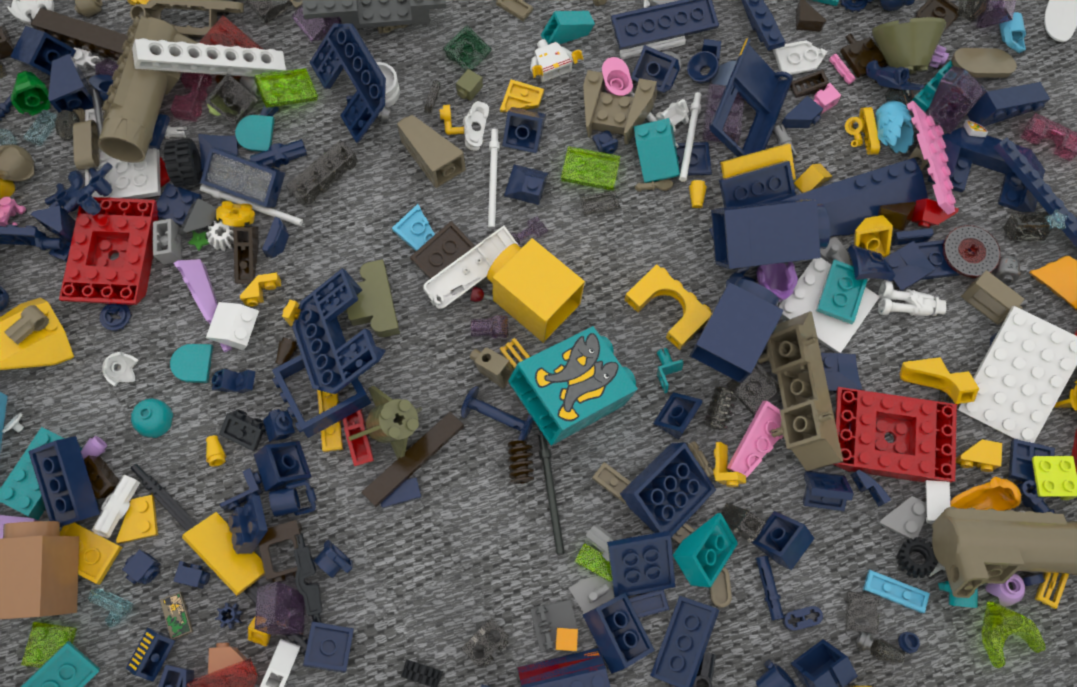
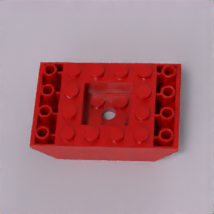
M93 197L100 204L101 210L98 214L91 215L79 206L59 300L137 305L146 296L153 261V222L159 221L157 203L155 200ZM113 253H119V257L116 260H110Z
M837 387L835 424L843 462L833 465L850 472L861 470L870 475L924 483L926 480L955 482L957 404ZM886 433H890L893 435V443H889L885 440Z

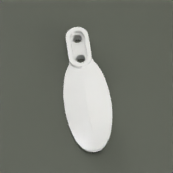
M1077 0L1048 1L1044 25L1046 32L1054 40L1066 42L1072 37L1077 27Z

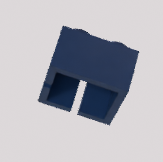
M824 639L790 663L799 681L805 687H845L858 677L848 656Z

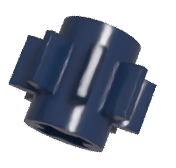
M226 602L223 609H217L219 617H216L215 620L222 622L221 628H225L228 624L230 629H234L235 623H242L239 618L244 612L237 610L238 604L235 603L231 608L230 603ZM228 612L233 616L232 619H228V616H226Z

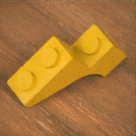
M941 357L902 363L899 374L901 380L940 389L947 393L955 404L975 401L979 387L969 371L950 374Z

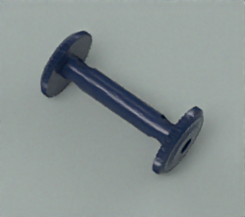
M472 387L461 408L462 418H466L471 409L511 428L519 430L521 433L518 440L525 441L534 425V420L530 414L526 421L521 420L512 414L476 399L479 387Z

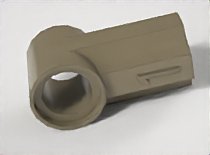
M30 305L22 311L21 318L4 332L18 345L33 331L44 329L48 325L49 319L37 306Z

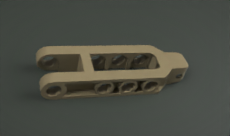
M150 0L147 4H136L130 9L132 20L135 17L139 18L140 15L146 18L161 19V11L164 8L209 11V27L196 28L187 25V27L171 25L183 36L243 40V30L235 31L217 27V12L244 13V3L220 0Z

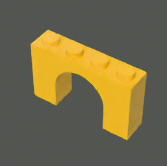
M656 264L626 293L624 301L639 312L649 301L657 296L667 295L675 298L682 306L683 317L668 331L666 338L681 350L706 325L712 313L710 308L705 304L702 305L692 292L685 290L681 282L674 280L665 268H660Z

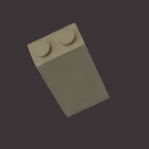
M414 115L405 117L397 123L402 144L435 188L466 171L463 151Z

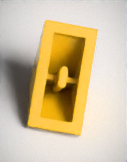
M812 164L794 182V185L804 193L818 188L833 176L822 164Z

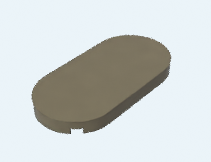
M960 48L955 51L951 59L954 68L958 72L963 71L965 76L972 78H1006L1011 76L1017 68L1016 62L1011 55L996 48Z

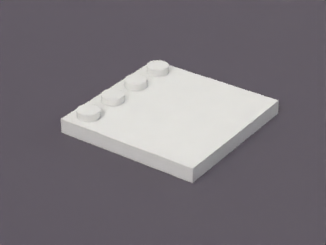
M822 258L813 259L798 279L793 294L779 305V308L784 310L781 316L789 320L811 311L818 341L833 352L841 353L880 296L865 287L853 324L817 312L818 302L831 264Z

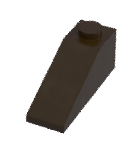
M258 226L233 227L235 283L250 284L255 279L259 247Z

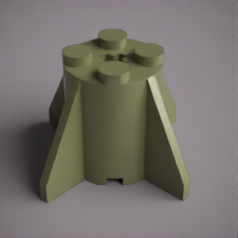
M373 385L368 389L376 407L369 412L365 423L366 430L349 436V441L369 434L372 439L378 442L391 443L397 459L399 457L402 458L405 456L408 437L419 426L417 413L422 411V407L414 408L410 401L406 399L393 400Z

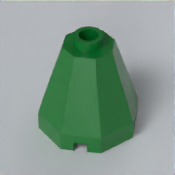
M23 71L18 73L10 97L17 111L22 114L27 112L29 115L34 116L49 110L51 107L48 99L49 89L32 72Z

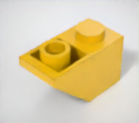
M982 439L957 456L956 463L960 464L963 468H973L974 466L979 467L984 472H993V470L1001 467L1002 443Z

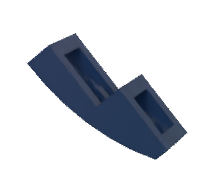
M858 470L850 475L861 493L867 489L869 490L878 507L891 501L885 490L863 471Z

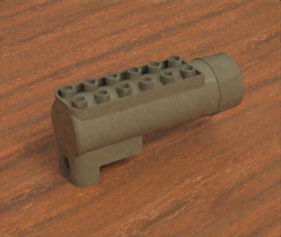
M142 15L139 18L135 17L132 26L130 25L126 35L128 38L122 46L123 54L119 56L117 61L118 69L114 71L112 76L113 84L110 85L107 91L109 97L105 100L102 110L105 111L103 115L104 121L98 140V146L105 154L117 160L130 163L142 162L145 159L149 144L153 139V132L164 95H168L181 75V72L135 69L132 52L135 39L145 38L154 41L166 40L168 42L198 43L181 35L168 22L158 18H146Z
M948 507L932 524L933 551L937 561L945 567L954 597L970 598L975 593V590L984 583L1004 584L1017 571L1077 575V521L1066 522L1064 514Z

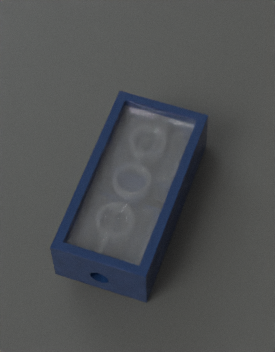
M210 147L200 183L264 207H275L285 172L231 152Z

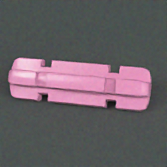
M837 54L829 58L835 69L844 77L846 83L851 84L855 81L856 78L850 73L851 71Z

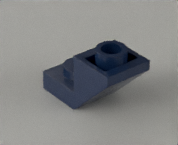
M228 369L216 371L212 377V390L238 393L252 391L256 372L246 370L238 373Z

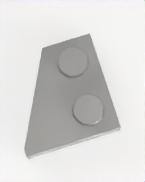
M911 496L884 518L880 519L878 524L907 539L912 538L914 540L915 537H918L927 516L926 503Z

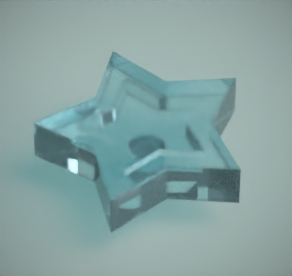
M1055 209L1052 215L1044 217L1050 222V229L1058 227L1064 230L1066 228L1065 220L1068 216L1062 215L1058 209Z

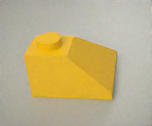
M884 215L865 218L855 230L854 245L881 253L885 258L890 254L893 225Z

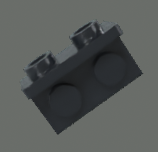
M236 410L226 414L219 435L251 451H255L266 429L263 420L247 416L246 412Z

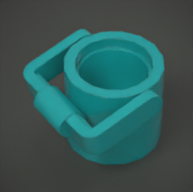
M949 581L938 583L940 591L949 592V605L978 608V588L970 598H959L953 596Z

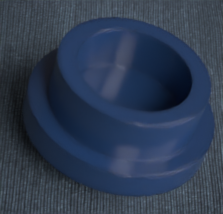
M903 632L898 637L899 646L904 652L911 654L918 650L920 641L916 634Z

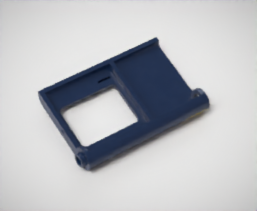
M749 38L744 42L709 127L710 131L737 157L766 149L793 80L792 75L787 72L780 71L775 73L749 45ZM783 76V77H786L787 79L782 80L780 77ZM737 93L756 111L755 119L743 149L723 131Z

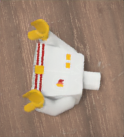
M542 39L537 43L538 49L535 50V56L531 60L530 71L533 73V78L539 75L541 82L571 72L572 61L576 64L578 63L577 60L584 59L582 51L575 50L571 52L561 47L557 42L548 45L547 41Z

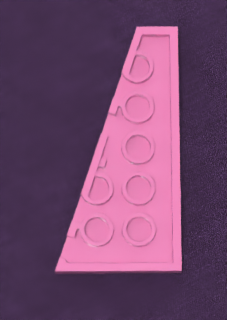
M912 101L907 104V107L914 114L911 120L919 132L917 139L923 158L928 160L930 164L927 170L935 182L932 185L938 205L949 215L955 212L954 203H956V200L952 194L953 184L949 178L951 172L947 166L948 156L944 149L946 144L942 138L944 132L940 125L937 126L930 115L927 116Z

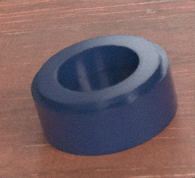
M1043 574L1022 578L1025 586L1045 581Z

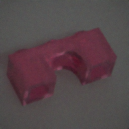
M183 72L181 81L185 88L190 89L191 92L184 96L175 95L170 110L176 119L196 122L198 116L202 114L201 106L203 101L207 99L206 91L208 86L212 84V77L210 74Z
M1037 113L1028 121L1020 137L1035 145H1038L1043 138H1049L1056 145L1053 154L1068 161H1071L1077 155V132Z

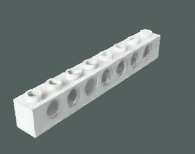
M145 38L135 39L132 47L135 69L278 79L282 78L286 71L283 51H276L275 49L263 50L258 48H241L239 46L205 45L203 43L190 44L186 42H168L166 40L154 41Z

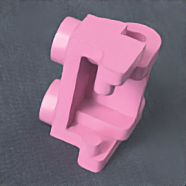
M3 197L0 200V227H6L10 216H15L16 213L23 214L26 208L19 206L10 197Z

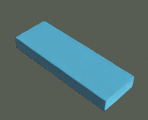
M868 570L863 587L864 591L920 613H925L930 595L928 592L872 570Z

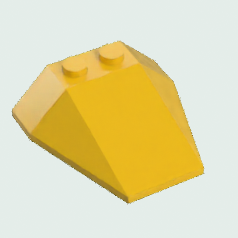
M42 298L27 301L0 317V370L51 366L74 358L65 330L48 301ZM35 305L48 317L49 323L44 329L33 331L17 345L4 331L21 318V313L26 307Z

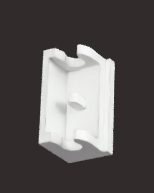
M925 481L927 524H933L941 513L950 507V482Z

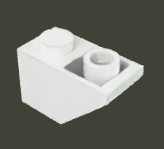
M280 639L260 687H284L300 646Z

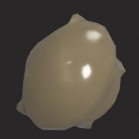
M15 144L0 145V177L3 180L19 182L31 179L35 175V162L27 150Z

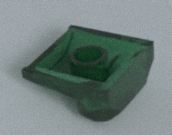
M466 25L443 47V50L449 60L455 61L465 71L467 69L472 71L487 57L492 48Z

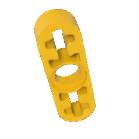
M872 107L861 108L859 117L863 119L865 124L862 132L865 133L867 155H876L880 151V141L878 139Z

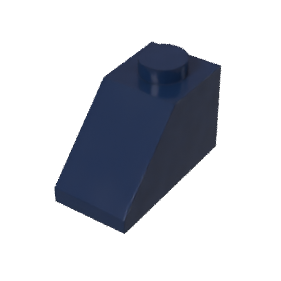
M806 96L784 117L781 124L784 125V128H809L812 124L816 125L822 117L820 115L823 108Z

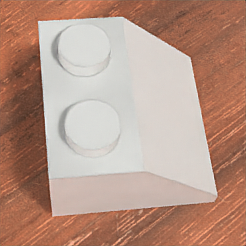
M218 302L206 338L244 350L247 347L259 311L242 304Z

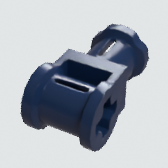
M1028 480L1023 484L1017 485L1020 493H1023L1021 501L1026 508L1030 507L1035 513L1055 512L1044 502L1043 499L1046 497L1038 496L1035 481Z

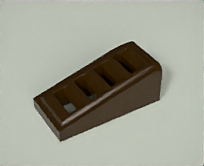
M822 69L792 81L791 88L795 98L815 94L820 90L824 91L829 81ZM804 83L807 84V86H808L807 89H805V87H804V85H803ZM796 85H800L801 91L798 92Z

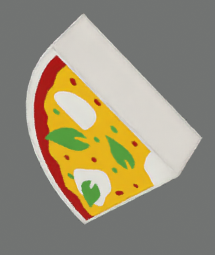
M966 120L963 124L969 136L986 137L988 131L983 126L975 122Z

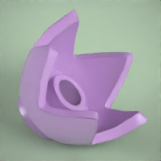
M1017 573L1011 576L1004 584L988 583L985 587L988 593L999 598V603L1002 607L1011 606L1021 601L1025 594L1024 581ZM1008 583L1013 585L1012 590L1009 588Z

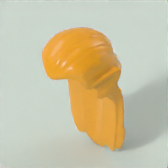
M994 476L990 482L975 486L956 495L950 501V507L959 509L975 508L978 510L995 509L997 511L1012 510L1020 505L1021 493L1018 486L1013 482Z

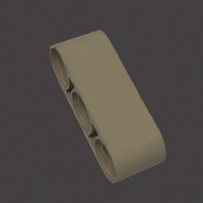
M94 120L73 124L74 163L78 170L99 167V138L97 125Z

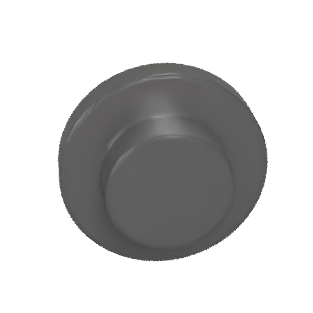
M386 105L377 117V119H381L380 123L388 122L390 108H387Z
M861 631L855 647L859 648L860 652L870 649L873 643V639L870 638L871 633Z

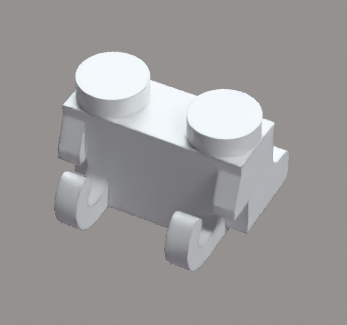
M682 99L679 102L671 103L669 108L663 112H658L655 118L657 120L669 118L675 132V125L680 121L684 125L689 123L687 115L689 110L686 101Z

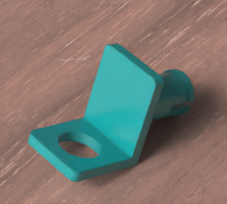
M663 348L664 353L662 349L656 353L662 366H658L657 376L664 393H668L669 385L665 375L681 371L683 360L673 362L669 350Z

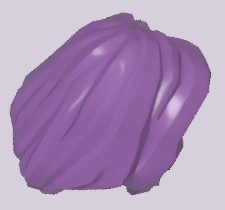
M788 262L787 266L784 263L760 265L757 268L758 284L772 291L779 298V302L793 294L798 281L793 262Z

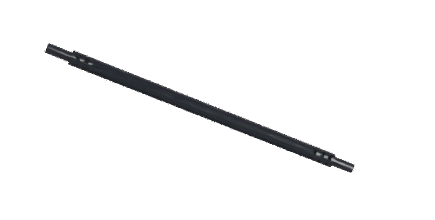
M137 463L130 468L142 481V485L186 531L197 525L152 476H148ZM255 584L244 590L243 592L274 622L279 630L293 644L300 646L299 651L305 656L307 638Z

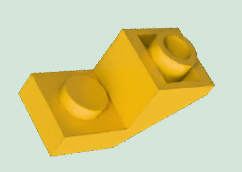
M277 273L258 275L240 295L244 305L253 307L257 306L258 303H264L263 289L274 290L276 287L281 286L279 275Z

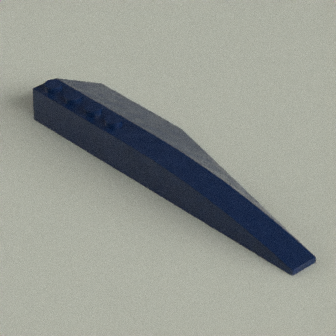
M911 158L784 200L810 199L817 200V204H823L829 217L831 237L855 234V230L865 218L878 216L880 205L914 201L916 203V200L927 199L928 195L922 171L915 158ZM710 228L709 231L713 238V230Z

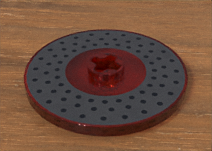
M972 225L957 227L947 235L943 243V254L946 262L960 275L978 278L986 270L991 273L999 264L1001 253L996 239L988 231Z

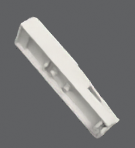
M505 226L495 231L423 285V290L431 299L430 302L433 306L443 309L487 277L489 268L503 250L511 244L516 243L518 245Z

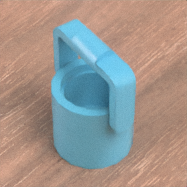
M1013 12L1004 15L998 22L1002 41L1006 42L1007 46L1018 53L1025 51L1024 37L1026 36V30L1022 14Z

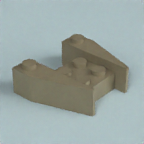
M588 70L583 84L588 137L591 138L593 130H608L610 133L624 135V142L628 144L635 134L634 126L641 125L654 107L657 96V81L639 78L634 97L617 96L604 92L605 82L602 72Z

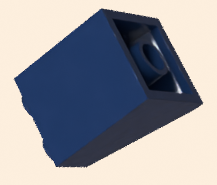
M25 26L10 57L30 68L51 76L52 61L68 54L73 58L76 50L46 32Z
M70 54L52 61L48 95L50 103L64 120L71 117L73 109L82 108L85 111L94 108L88 82Z

